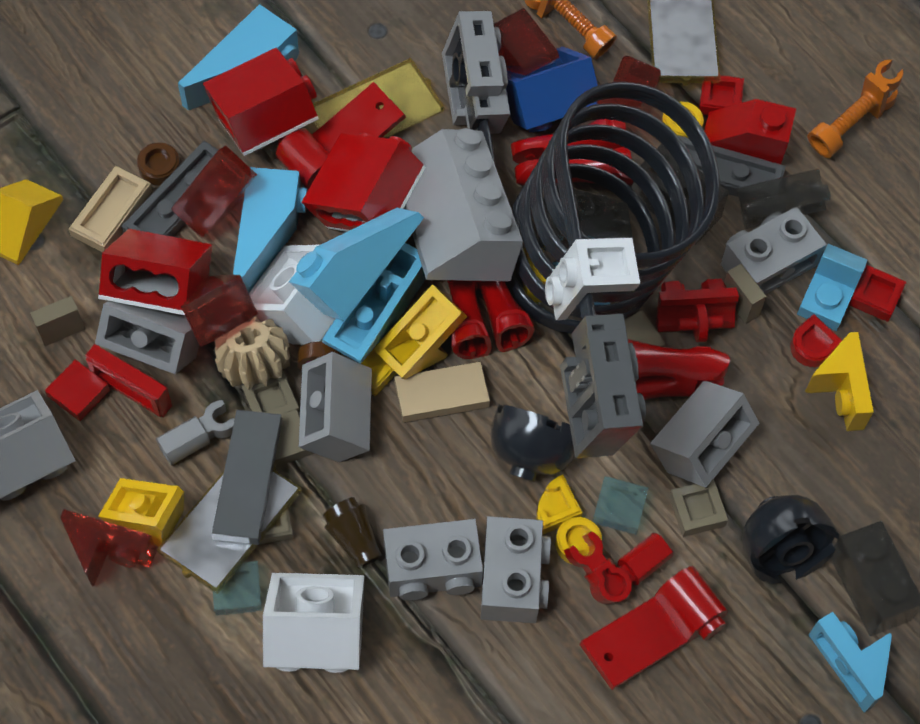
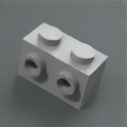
M796 206L783 214L780 211L771 214L759 227L750 232L742 230L734 234L726 243V249L720 265L727 273L730 269L742 264L764 294H767L818 266L827 244Z
M107 301L103 304L95 344L176 374L196 359L205 319L188 312L185 315Z
M335 352L328 353L302 365L299 448L336 462H341L370 451L372 368Z
M703 381L652 440L650 445L667 473L706 488L760 423L744 393Z
M487 516L480 620L536 623L539 608L547 609L549 581L540 580L541 564H549L551 537L542 536L543 520Z
M476 519L383 529L390 597L400 596L402 600L411 601L425 598L429 592L446 591L449 595H463L472 592L474 587L482 586L483 568Z

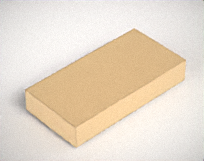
M115 166L69 227L71 237L101 252L106 250L122 234L121 226L152 193L151 183Z
M481 362L419 372L405 380L400 376L394 377L402 422L488 408L490 404Z

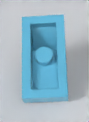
M828 244L797 315L809 319L815 314L827 327L837 331L862 276L867 259Z
M831 612L817 621L809 633V637L865 713L883 696L892 634L885 635L861 651L858 647V638L851 626L845 621L840 622L834 612Z

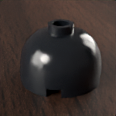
M498 404L490 435L492 448L500 460L511 465L510 475L535 482L537 474L555 475L563 471L573 461L575 453L570 424L562 422L560 426L558 422L548 419L549 417L509 405L502 406Z
M800 495L773 496L761 502L748 518L743 531V548L754 574L763 582L777 584L782 583L778 575L795 570L797 580L822 567L835 553L836 548L832 542L834 538L839 540V533L832 520L818 503Z

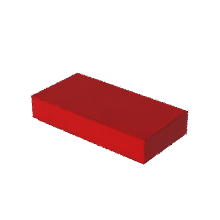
M94 344L85 355L90 371L108 383L109 387L155 415L164 418L173 406L166 386L100 346Z

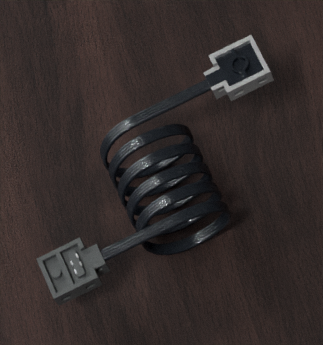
M459 11L442 51L453 125H467L468 129L483 132L496 167L491 134L501 133L510 116L506 92L508 84L507 69L504 57L499 56L498 53L501 47V33L498 27H494L491 11ZM610 82L598 85L581 94L571 104L512 207V213L519 232L522 234L527 253L534 266L545 279L551 275L556 267L547 258L538 242L532 215L543 244L558 262L564 257L568 249L559 240L549 222L544 205L543 191L549 213L558 230L568 241L569 248L576 239H591L581 231L572 178L594 182L617 195L634 214L645 239L647 252L635 253L637 268L648 267L638 270L639 286L634 291L587 293L570 314V316L582 318V321L571 319L556 320L554 314L540 307L528 296L518 281L515 271H513L511 281H505L514 300L530 318L550 329L572 334L576 357H566L560 364L575 459L613 456L643 426L646 417V405L642 394L637 393L636 381L639 379L638 362L633 344L628 343L624 320L639 311L691 247L704 234L715 216L719 203L720 176L718 164L712 145L702 126L692 113L673 97L656 88L634 82ZM624 98L646 103L669 116L685 132L698 154L705 178V208L702 183L696 164L685 144L671 128L653 115L631 106L612 103L585 106L603 99ZM592 120H617L634 125L655 137L670 152L683 174L690 200V225L687 202L681 183L670 163L653 145L630 131L610 125L590 124L579 127L575 126ZM582 140H602L623 146L644 159L660 177L668 192L675 216L676 237H674L672 217L661 190L652 177L639 164L624 154L603 146L590 144L567 146V144ZM586 159L602 162L618 169L632 179L644 192L655 212L661 233L662 250H660L654 221L646 205L629 185L614 174L601 168L569 163V160ZM556 179H557V181H558V187H559L560 196H559L558 189H557V185H556ZM522 245L515 265L516 270L530 292L545 305L554 309L553 305L547 303L545 284L532 270ZM594 302H602V303L618 302V303L607 304V305H594Z

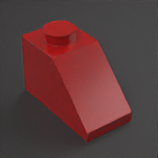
M753 99L710 111L704 131L711 145L781 164L789 143L797 108Z

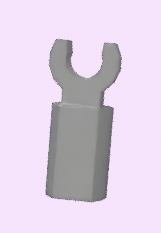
M223 400L211 403L205 409L202 417L197 418L194 416L156 438V442L169 465H173L209 445L210 439L214 437L227 438L232 435L234 418L225 423L215 422L216 417L226 412Z

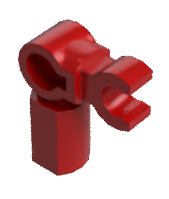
M592 531L582 536L589 546L587 556L581 555L574 545L564 550L565 556L571 564L584 569L586 572L584 577L590 584V592L593 598L604 605L626 599L631 592L632 584H640L673 557V551L662 536L657 533H652L617 561L618 567H616L611 558L606 559L602 554V540Z

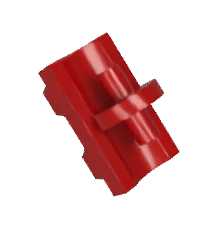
M722 278L707 279L701 283V287L698 290H685L684 284L680 283V281L663 282L661 292L658 295L657 331L693 330L695 341L698 343L707 341L708 329L735 328V309L739 299L737 287L727 288Z

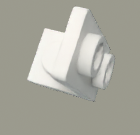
M605 238L576 239L564 257L560 259L554 271L546 279V300L549 305H553L556 320H566L587 293L634 291L639 286L640 279L633 239Z

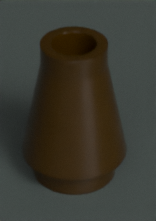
M350 497L337 503L323 514L327 523L324 528L352 558L358 569L373 563L382 556L377 546L364 504L359 505L355 497Z

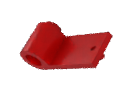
M372 82L313 134L306 128H300L280 138L277 143L276 157L288 170L299 171L301 185L309 189L341 133L355 135L367 133L374 137L383 138L403 121L406 116L378 85Z
M692 565L681 570L666 581L654 597L583 639L579 645L611 690H614L695 638L701 636L706 641L716 635L726 626L723 618L728 613V610L696 567Z

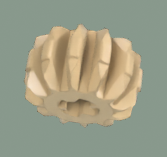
M255 316L250 322L245 323L238 319L237 326L224 327L223 336L215 339V362L218 371L221 372L223 378L229 380L232 387L244 384L250 390L258 383H262L267 387V381L270 378H282V369L290 366L287 335L281 327L275 325L273 319L261 322Z

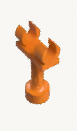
M524 0L528 7L538 10L537 15L541 19L553 9H557L556 11L565 20H568L585 38L586 42L583 49L594 60L604 55L617 39V35L606 25L600 28L594 27V24H591L592 22L580 13L569 0Z
M892 60L880 62L876 67L875 75L870 72L865 77L861 97L831 125L820 122L808 133L807 137L811 146L821 156L831 158L843 146L841 136L864 115L870 112L878 119L883 115L884 110L893 107L898 95V89L896 88L899 87L902 81L903 69L895 78L887 79L882 76V73L891 67ZM895 90L888 98L889 91Z

